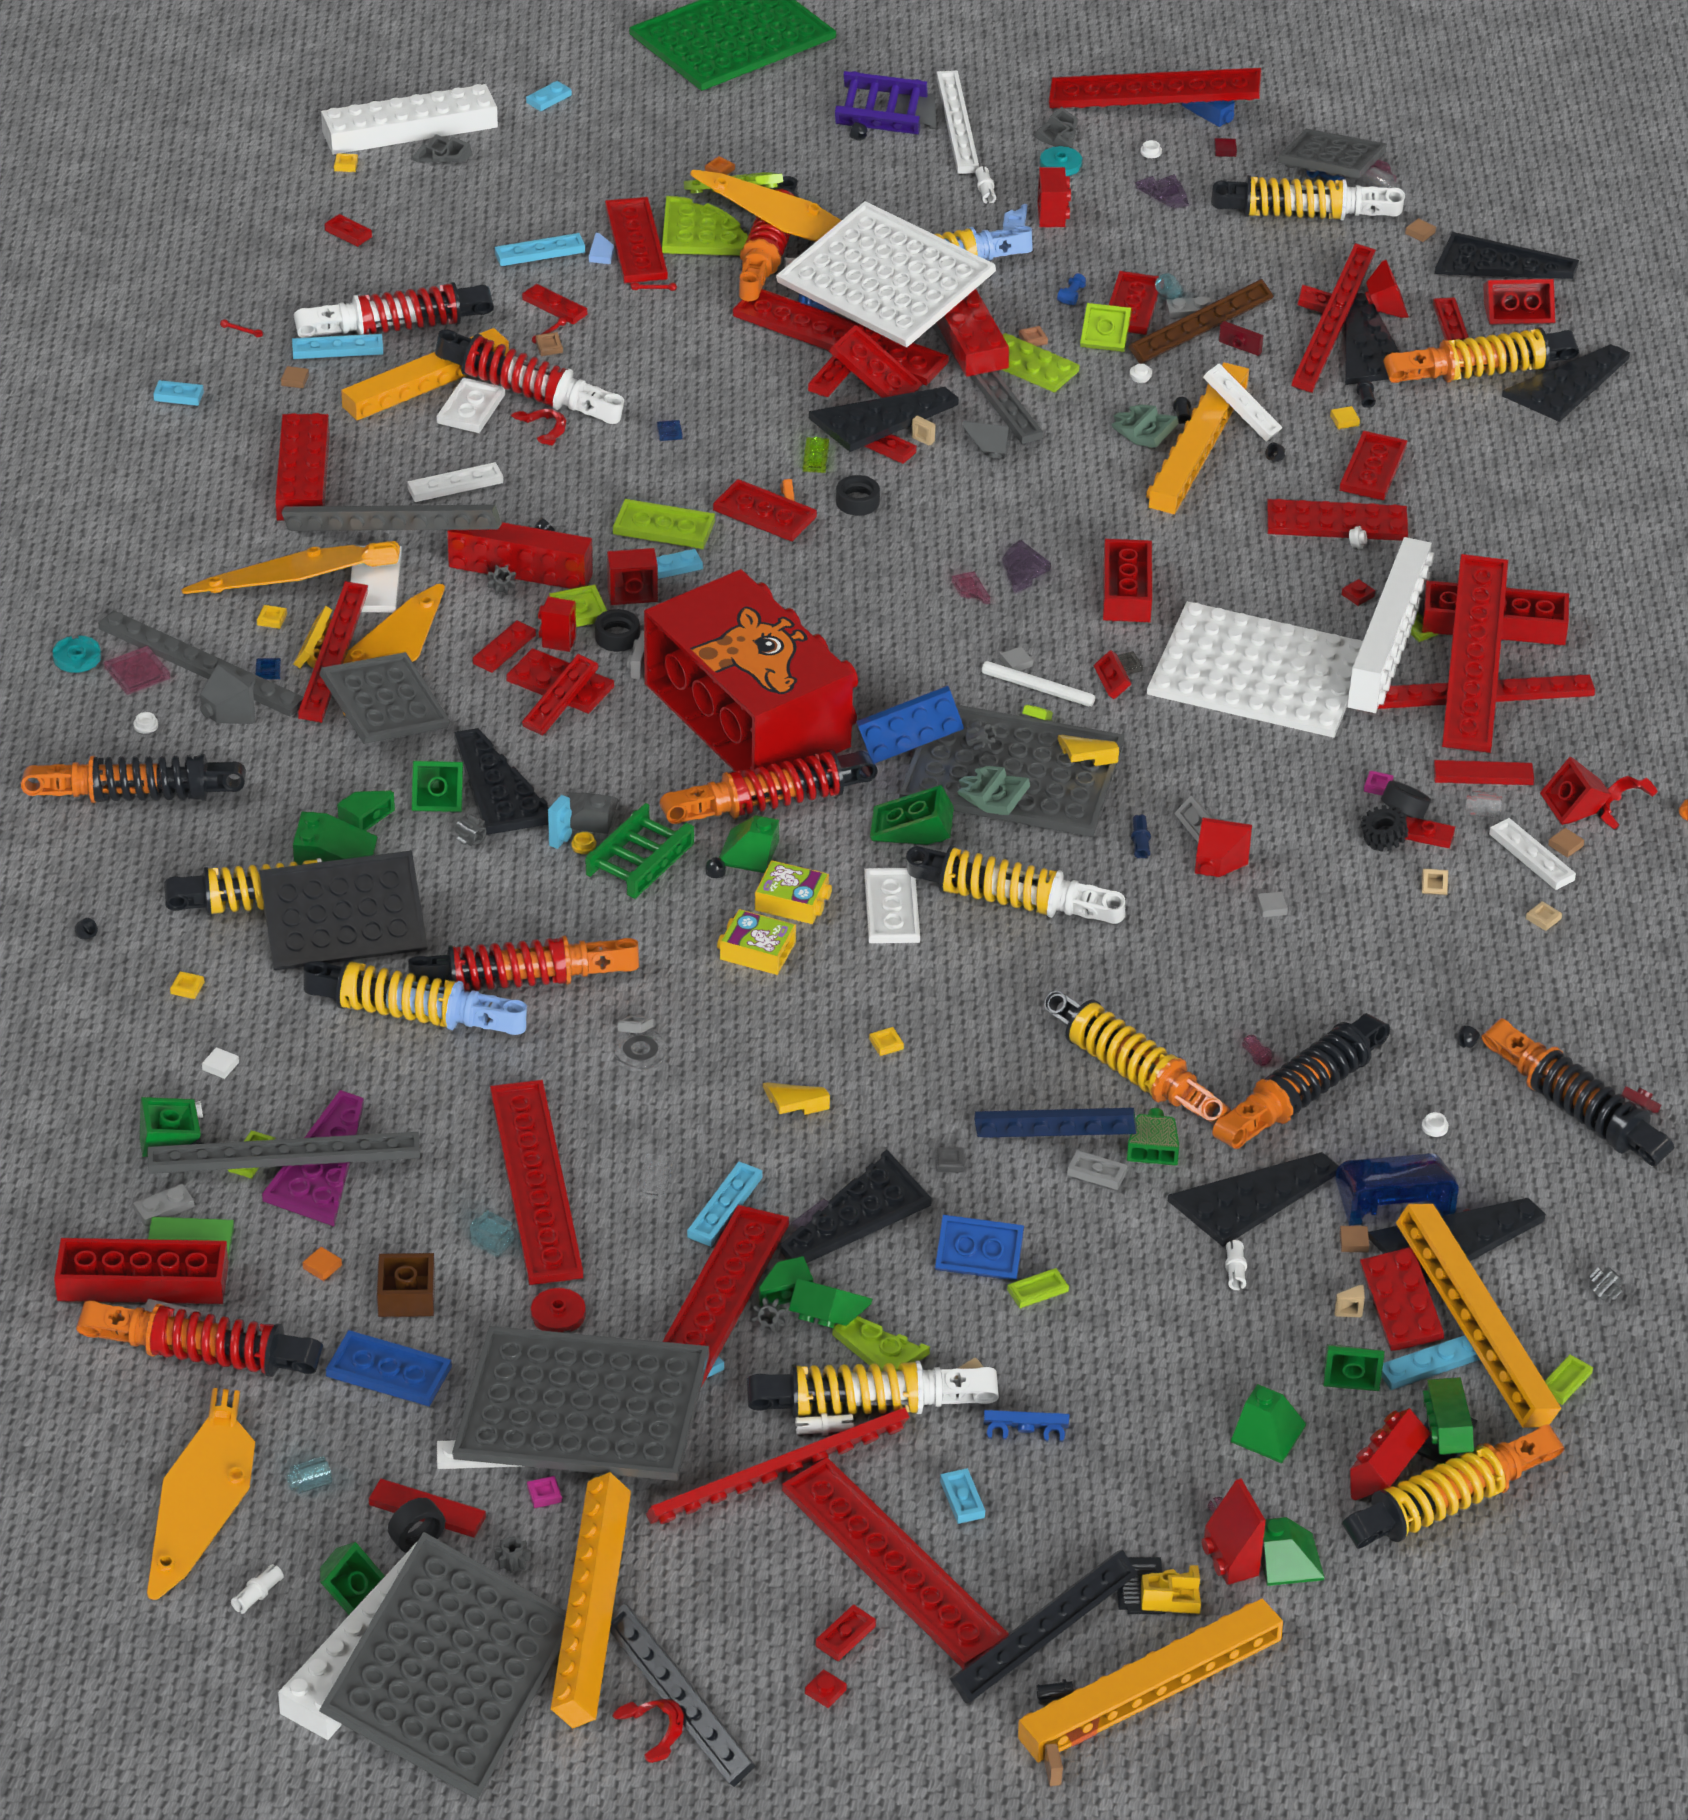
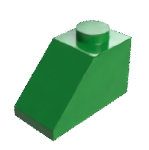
M391 790L354 792L337 804L338 819L366 831L395 811L394 792Z
M804 1256L776 1263L759 1287V1305L761 1307L763 1306L764 1297H767L769 1302H774L778 1298L779 1302L777 1305L790 1303L797 1278L809 1282L814 1281Z

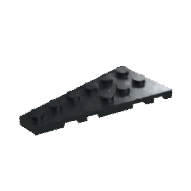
M1452 232L1435 267V274L1573 279L1579 260Z
M1357 293L1346 318L1345 385L1358 384L1363 380L1370 382L1388 380L1389 377L1383 360L1391 353H1400L1374 304H1369L1365 293Z
M1610 344L1504 389L1502 397L1560 422L1629 359L1630 352Z
M939 387L809 411V419L846 450L852 452L911 426L912 419L916 416L927 419L959 404V397L946 387Z
M479 728L454 732V739L480 818L485 821L483 827L486 829V835L549 825L547 801L543 797L539 798L534 792V787L514 766L511 767L507 763V758L494 749V744Z
M886 1149L875 1164L871 1163L866 1167L865 1173L859 1178H854L830 1199L826 1208L822 1211L818 1210L806 1226H800L781 1243L780 1252L786 1259L804 1256L806 1263H809L930 1207L932 1198Z
M1323 1152L1172 1193L1168 1195V1202L1224 1247L1229 1241L1232 1242V1240L1240 1237L1340 1174L1341 1167Z
M1529 1198L1441 1217L1468 1260L1472 1261L1545 1221L1546 1214ZM1398 1226L1368 1232L1369 1240L1383 1254L1410 1247ZM1418 1260L1426 1284L1432 1282Z

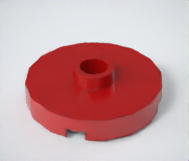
M551 1288L539 1293L533 1299L530 1307L531 1318L535 1326L542 1331L564 1333V1331L571 1329L572 1332L583 1324L586 1316L583 1298L578 1293L566 1288Z

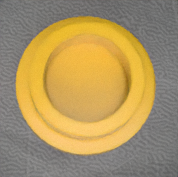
M589 832L577 833L571 842L573 851L579 854H588L590 851L595 850L597 846L594 836Z

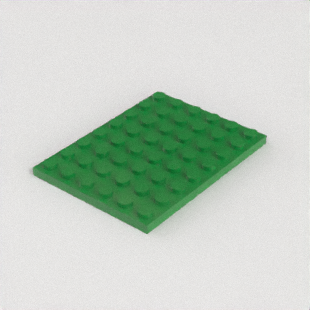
M698 0L629 27V34L701 91L836 38V30L796 0Z

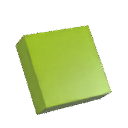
M1026 704L1022 714L1051 721L1053 712Z

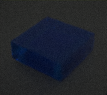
M680 420L657 422L660 441L683 439Z
M281 658L256 659L255 675L266 680L280 679Z

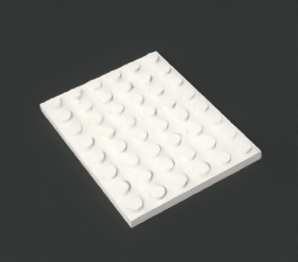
M864 201L778 273L776 278L778 283L908 347L996 271L994 263Z
M1187 601L1147 687V694L1334 738L1348 705L1352 668L1363 641Z

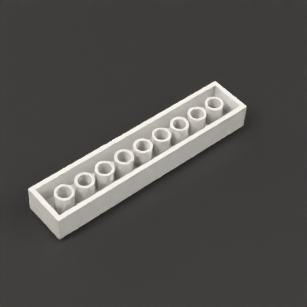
M1404 537L1353 665L1347 707L1376 713L1379 704H1384L1386 691L1390 689L1391 679L1394 678L1397 664L1400 662L1402 651L1405 649L1407 638L1410 636L1412 625L1415 623L1417 612H1419L1422 599H1424L1426 580H1431L1432 572H1429V566H1432L1434 560V553L1431 552V542Z

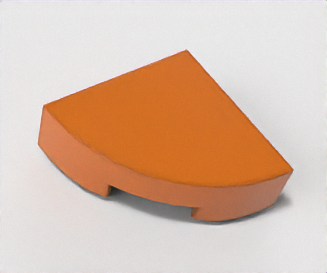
M784 479L780 484L781 493L784 494L785 498L795 501L792 479Z

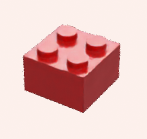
M1039 167L1037 196L1039 227H1065L1066 219H1070V176H1066L1065 167Z
M655 548L607 551V580L610 605L658 602V565Z

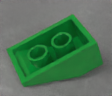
M942 785L876 805L873 809L870 838L872 841L922 845L943 842L951 838L954 806Z
M302 811L293 842L294 862L302 865L304 861L317 860L318 858H321L322 862L372 856L374 855L378 837L327 813Z

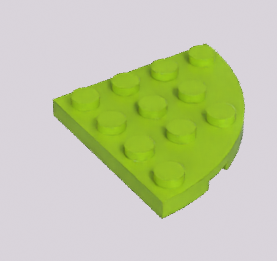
M774 172L731 176L766 188L778 187L777 183L783 182L782 173ZM697 179L684 181V189L690 190L691 194L703 193V189H712Z
M666 196L662 253L740 256L748 235L743 232L741 224L734 217L708 203L700 205L693 203V199Z

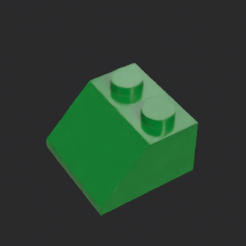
M797 1278L789 1311L799 1313L798 1319L814 1323L815 1318H818L819 1325L834 1328L835 1323L847 1326L871 1305L873 1299Z

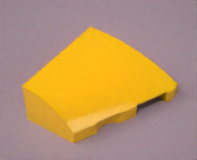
M1058 735L1061 749L1064 754H1068L1071 762L1092 760L1094 766L1118 763L1119 747L1114 741Z
M763 1083V1088L770 1103L774 1102L779 1114L802 1109L804 1115L829 1109L830 1095L824 1087Z
M1190 1565L1189 1572L1182 1574L1177 1573L1174 1569H1170L1162 1573L1142 1575V1610L1200 1614V1574L1198 1565Z

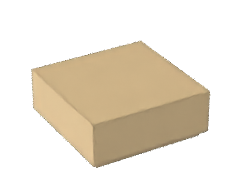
M916 416L912 419V438L926 445H931L935 442V424Z
M1543 901L1526 914L1528 921L1545 931L1562 918L1561 912Z

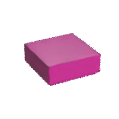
M1369 771L1364 792L1383 795L1388 782L1393 781L1394 776Z
M555 1476L527 1482V1489L534 1508L562 1502V1496Z

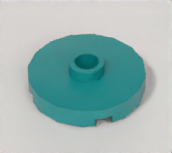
M1063 146L1051 147L1041 153L1040 166L1065 167L1066 176H1071L1080 171L1083 158L1075 149Z
M80 635L72 639V636L66 637L58 641L53 647V661L55 665L66 672L80 673L96 667L101 660L99 643L87 636Z

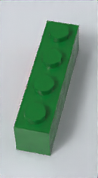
M1461 1377L1428 1379V1390H1423V1404L1426 1409V1418L1428 1419L1432 1444L1438 1445L1439 1454L1474 1452L1473 1425Z

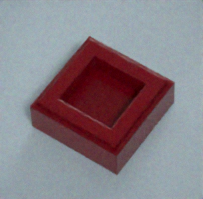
M1215 138V156L1236 157V139Z

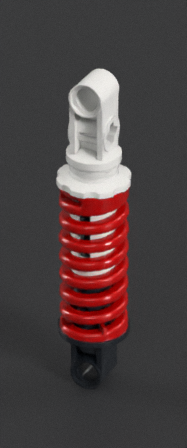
M450 282V284L439 285L440 290L436 286H431L429 291L421 287L417 290V294L413 289H408L405 296L399 290L394 293L393 297L389 292H384L381 298L378 294H372L370 298L369 295H353V300L350 304L341 302L337 305L301 308L294 313V320L298 336L301 338L336 333L348 334L349 331L353 330L358 335H369V329L371 334H376L377 327H382L383 333H387L389 331L388 326L391 325L394 326L396 332L400 331V324H405L406 329L411 330L413 322H417L418 328H423V318L428 317L431 327L436 325L435 316H440L441 324L446 325L447 315L450 316L448 318L449 324L458 325L461 323V317L485 315L492 312L494 304L488 286L477 285L457 289L455 282Z
M449 329L441 330L438 333L435 349L436 356L461 365V372L464 375L476 378L479 375L483 381L490 379L493 385L501 384L504 389L512 388L517 394L523 392L527 398L534 396L537 402H543V404L553 407L555 410L565 405L573 411L578 410L609 424H616L621 420L624 398L597 386L587 384L582 379H574L573 370L562 368L561 370L560 366L556 365L552 370H549L550 364L548 361L542 362L541 366H539L537 357H532L530 361H527L528 356L524 352L519 357H516L517 352L514 348H511L506 356H504L506 347L503 344L498 345L495 352H493L494 341L488 340L478 333L472 339Z

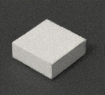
M216 1047L202 1063V1070L225 1079L239 1063V1056Z

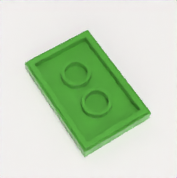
M152 1217L148 1239L227 1241L229 1262L234 1220Z

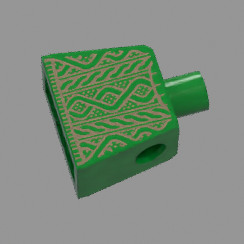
M1160 1108L1150 1109L1148 1115H1137L1136 1134H1130L1127 1161L1178 1165L1179 1140L1175 1118L1164 1116V1112Z

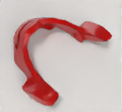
M542 409L532 413L518 411L511 415L514 419L526 423L542 417L546 419L555 418V427L548 434L537 437V440L542 444L553 446L557 440L556 438L565 431L566 418L563 414L553 409Z
M1625 776L1614 782L1608 788L1611 796L1601 807L1603 814L1600 816V819L1609 827L1616 829L1619 823L1611 814L1610 803L1613 800H1621L1622 792L1632 788L1641 789L1653 797L1658 791L1648 778L1637 780L1630 776Z
M659 1699L646 1702L640 1706L630 1702L619 1707L612 1714V1717L615 1719L630 1717L636 1719L656 1706L668 1714L670 1722L668 1730L661 1742L644 1754L647 1762L654 1763L667 1759L671 1753L670 1746L682 1734L684 1714L679 1704L672 1699Z

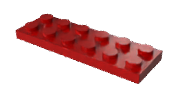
M648 197L605 200V209L624 283L668 279V272Z
M1268 499L1267 534L1349 538L1350 529L1361 526L1362 530L1366 531L1367 539L1403 541L1404 537L1408 538L1407 506Z

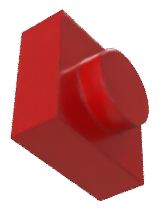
M1357 579L1342 588L1341 595L1357 606H1360L1375 597V590L1360 579Z
M823 1669L805 1687V1694L829 1708L847 1690V1684Z

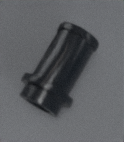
M1368 380L1360 381L1356 391L1360 395L1361 404L1364 408L1373 407L1376 403L1373 394L1374 385Z
M1183 396L1176 398L1173 403V409L1176 411L1179 424H1185L1187 420H1191L1189 412L1191 402Z
M1062 1679L1060 1683L1036 1685L1039 1704L1059 1700L1074 1691L1072 1681L1067 1682L1066 1679Z

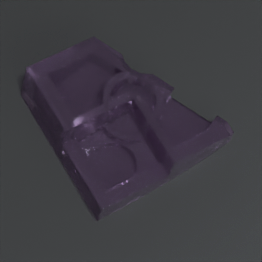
M1175 174L1155 181L1154 177L1150 176L1135 182L1137 189L1169 207L1189 206L1186 193Z
M1021 539L1013 544L1002 558L1003 566L1007 570L1008 580L1011 581L1012 591L1015 594L1032 586L1034 578L1051 570V563Z

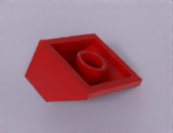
M1387 259L1383 260L1366 282L1369 290L1365 292L1369 304L1374 303L1378 312L1400 318H1408L1409 316Z
M1572 757L1565 761L1540 792L1562 825L1596 814L1611 796L1601 779Z
M1203 817L1196 854L1195 873L1221 877L1248 865L1252 825Z

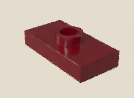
M1226 321L1222 322L1220 325L1219 342L1257 356L1262 353L1264 335Z
M1625 1086L1622 1092L1626 1099L1653 1113H1658L1662 1106L1651 1099L1652 1093L1640 1087L1635 1091Z

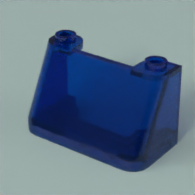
M1427 1153L1348 1160L1343 1162L1336 1171V1183L1349 1226L1362 1225V1218L1368 1213L1377 1215L1379 1205L1427 1201V1204H1434L1441 1216L1454 1214L1456 1211L1459 1191L1456 1177L1439 1155Z

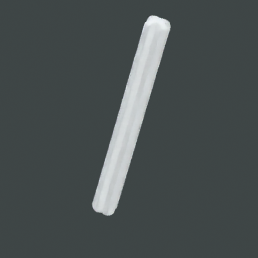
M985 661L982 667V673L1088 707H1092L1095 701V695L989 661Z

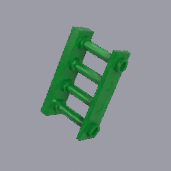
M645 803L638 810H635L595 850L587 854L585 859L586 875L591 877L599 869L626 881L627 895L636 899L694 845V826L685 823L675 831L650 819L649 804ZM643 828H646L668 840L658 844L638 833ZM630 841L653 852V854L643 858L623 848V846ZM616 855L639 867L629 872L608 862V860Z

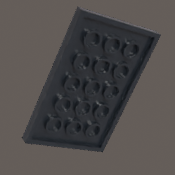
M412 850L259 870L274 970L304 967L310 961L333 963L348 959L356 960L422 951L428 948Z

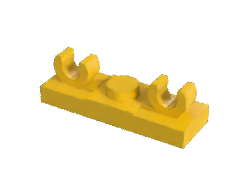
M325 606L315 619L293 663L298 668H301L306 661L310 667L314 668L320 649L314 648H319L323 643L331 622L329 617L333 610Z

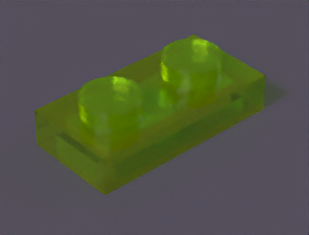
M820 437L806 438L803 472L826 473L829 439Z

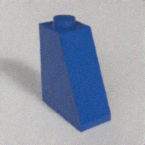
M1233 100L1182 103L1184 108L1218 127L1230 123L1234 118L1235 102Z

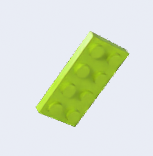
M1003 334L1009 346V368L1002 369L1003 371L1054 393L1079 372V364L1016 338L1013 335Z
M625 499L613 525V534L704 549L715 523V513Z

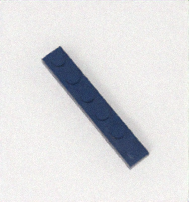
M1134 1108L975 1111L974 1117L977 1137L983 1138L1136 1134L1137 1132Z

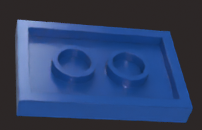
M943 1215L935 1270L1017 1281L1024 1225Z

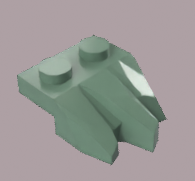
M1141 404L1130 406L1131 412H1119L1113 415L1116 422L1111 425L1117 432L1136 445L1153 448L1157 447L1179 423L1177 416L1158 414L1156 406Z
M985 766L975 769L977 776H964L958 780L962 788L957 792L964 799L986 813L1009 815L1029 789L1030 782L1028 778L1007 776L1004 767Z

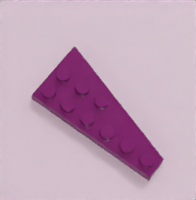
M339 1090L304 1138L357 1135L364 1107V1098ZM350 1162L283 1166L262 1193V1200L271 1205L335 1226Z

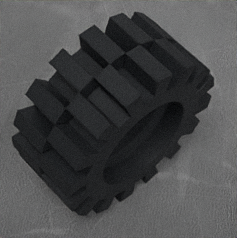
M1382 805V809L1374 807V812L1369 810L1366 812L1367 816L1364 815L1362 817L1361 828L1366 844L1368 846L1371 845V849L1375 850L1378 847L1379 851H1383L1387 847V851L1392 850L1391 846L1394 845L1397 848L1399 847V842L1402 844L1405 842V838L1408 837V827L1405 814L1401 813V809L1397 808L1394 810L1395 807L1392 805L1387 809L1386 805ZM1384 826H1392L1386 830H1378Z

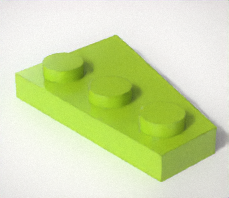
M859 1316L847 1326L837 1324L832 1328V1335L869 1366L874 1363L878 1364L881 1372L886 1363H892L897 1371L901 1363L920 1361L930 1354V1346L922 1343L919 1346L908 1341V1337L901 1334L897 1336L883 1331L882 1326Z

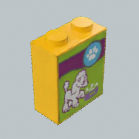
M771 860L755 892V911L813 924L816 917L822 915L824 900H829L831 896L832 885H829V874Z
M739 909L734 918L729 919L725 934H721L718 939L717 949H720V960L778 975L796 943V924Z

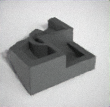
M928 93L927 97L919 96L915 116H920V123L929 125V129H936L934 93ZM898 94L894 113L907 114L911 95Z
M1061 107L1050 116L1046 124L1036 131L1034 137L1054 147L1072 148L1078 118Z
M436 134L428 145L422 144L412 158L416 162H465L473 154L469 143L453 136L448 140Z

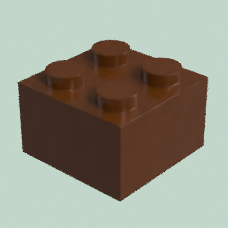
M434 1253L379 1254L377 1282L378 1317L434 1316Z

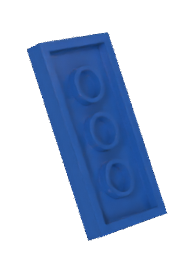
M949 686L856 721L868 754L874 764L964 729Z
M348 1330L326 1368V1377L430 1407L452 1368V1361L444 1357Z

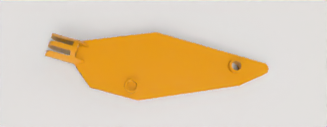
M692 170L690 173L692 177L712 188L716 193L725 196L777 229L795 236L817 242L842 221L822 209L818 204L722 173Z
M396 541L369 543L365 547L356 545L321 549L320 547H310L302 552L209 577L187 586L181 591L183 594L206 591L218 593L224 589L300 581L360 563H365L372 567L395 564L399 559L400 546Z
M436 584L411 597L349 649L344 663L404 652L414 662L420 656L445 586L443 584Z
M218 1388L212 1389L208 1418L163 1479L147 1596L152 1600L162 1597L189 1574L250 1488L255 1441L237 1421L240 1391L238 1390L234 1391L231 1408L228 1407L229 1389H223L220 1406H216Z

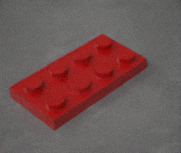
M1119 271L1109 305L1131 308L1128 332L1147 335L1162 287L1163 277Z
M856 324L829 350L835 358L881 398L917 392L923 385L921 381Z
M1363 431L1340 482L1339 491L1385 500L1407 448L1408 440Z
M737 479L713 503V511L791 542L817 517L816 509L740 479Z
M532 648L506 674V681L544 695L570 663ZM594 673L568 706L589 714L614 688V680Z
M1411 1247L1360 1259V1266L1390 1351L1444 1339V1331L1418 1259Z

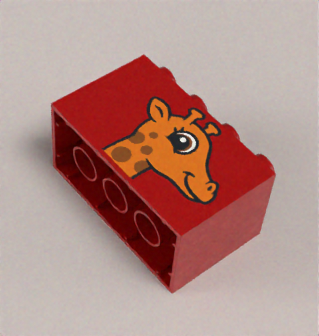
M739 569L644 610L645 685L735 772L740 771V774H742L745 769L754 771L758 766H763L767 769V766L772 763L779 766L783 761L792 763L795 758L805 760L808 755L815 756V754L826 752L830 749L834 750L837 754L851 747L852 726L857 721V714L853 706V688L858 685V676L855 668L849 661H840L833 655L821 635H812L805 629L793 609H784L777 603L765 583H756L742 569Z

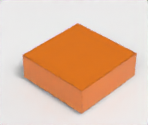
M720 156L705 165V171L725 175L735 170L734 163Z
M323 1247L317 1249L303 1261V1269L322 1281L326 1280L342 1266V1259Z

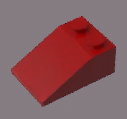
M1242 1478L1237 1479L1205 1525L1204 1538H1202V1547L1205 1554L1211 1555L1216 1574L1222 1576L1227 1585L1257 1577L1260 1572L1266 1520Z

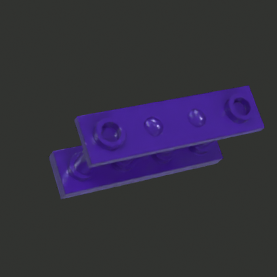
M844 71V87L849 88L845 106L836 105V124L853 126L855 122H859L865 125L866 128L919 135L920 116H915L919 96H928L927 81ZM857 89L869 90L865 109L853 108ZM878 91L890 93L885 112L874 110ZM898 94L911 95L907 114L894 113Z

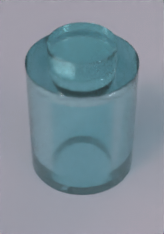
M1165 273L1157 278L1155 283L1156 290L1165 300L1182 297L1183 286L1172 274Z
M324 1456L291 1466L290 1473L286 1474L290 1489H296L298 1494L332 1484L331 1471Z

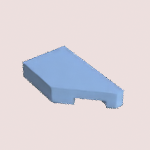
M1023 204L1020 209L1016 211L1010 210L1004 214L1003 230L1025 226L1028 204Z
M595 233L589 254V262L611 264L614 245L600 233Z

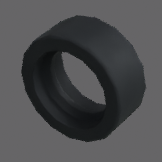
M851 475L840 480L836 486V505L846 514L854 516L867 515L874 512L880 504L879 484L868 476ZM860 492L865 493L869 496L864 498H854L848 496L847 494Z
M612 609L601 613L596 618L595 640L600 647L608 651L620 652L632 649L635 639L638 640L640 637L639 619L628 610ZM612 627H623L629 631L615 634L609 633L606 630Z
M1396 781L1388 782L1381 797L1382 802L1389 807L1390 805L1394 806V810L1399 808L1401 813L1403 812L1405 815L1420 819L1424 817L1431 802V799L1423 792Z
M416 1498L402 1505L392 1515L388 1523V1533L398 1548L407 1553L420 1539L423 1532L438 1539L445 1528L446 1520L443 1513L432 1500ZM425 1519L418 1528L408 1533L414 1524Z

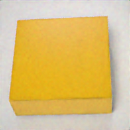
M337 153L334 171L356 172L358 155Z
M1352 406L1332 409L1330 412V417L1337 429L1355 427L1360 424V419Z
M264 605L257 618V625L280 629L286 618L287 608Z
M180 971L170 987V993L195 999L205 982L204 977Z
M894 1027L869 1034V1040L879 1056L904 1049V1043Z

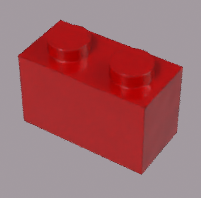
M548 596L545 604L540 606L538 612V619L541 620L539 638H542V647L570 652L576 640V601Z

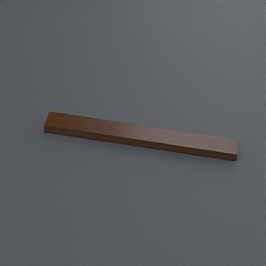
M1260 279L1131 343L1129 349L1139 364H1143L1221 325L1223 321L1227 322L1272 300L1274 296L1263 279Z

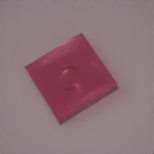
M148 646L104 662L105 669L126 695L170 679V672Z

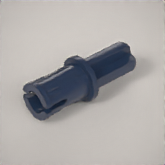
M1143 814L1135 815L1133 817L1134 831L1131 834V839L1134 842V855L1136 858H1148L1150 856L1149 840L1151 839V834L1147 830L1146 816Z

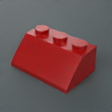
M1554 279L1488 280L1483 284L1484 307L1489 325L1555 323Z
M1410 1408L1401 1412L1397 1410L1391 1412L1384 1419L1385 1425L1370 1437L1371 1443L1356 1455L1357 1461L1350 1468V1488L1353 1500L1356 1501L1374 1494L1378 1490L1390 1488L1430 1436L1429 1430Z

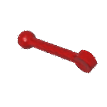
M634 282L631 284V289H669L670 291H675L677 285L675 283H670L669 285H639V283Z
M563 317L559 318L556 324L542 334L551 333L559 326H565L567 323L566 319ZM536 335L532 337V342L535 343V344H536Z
M226 319L220 322L223 328L230 327L253 334L255 337L263 336V331L260 329H248L229 323Z

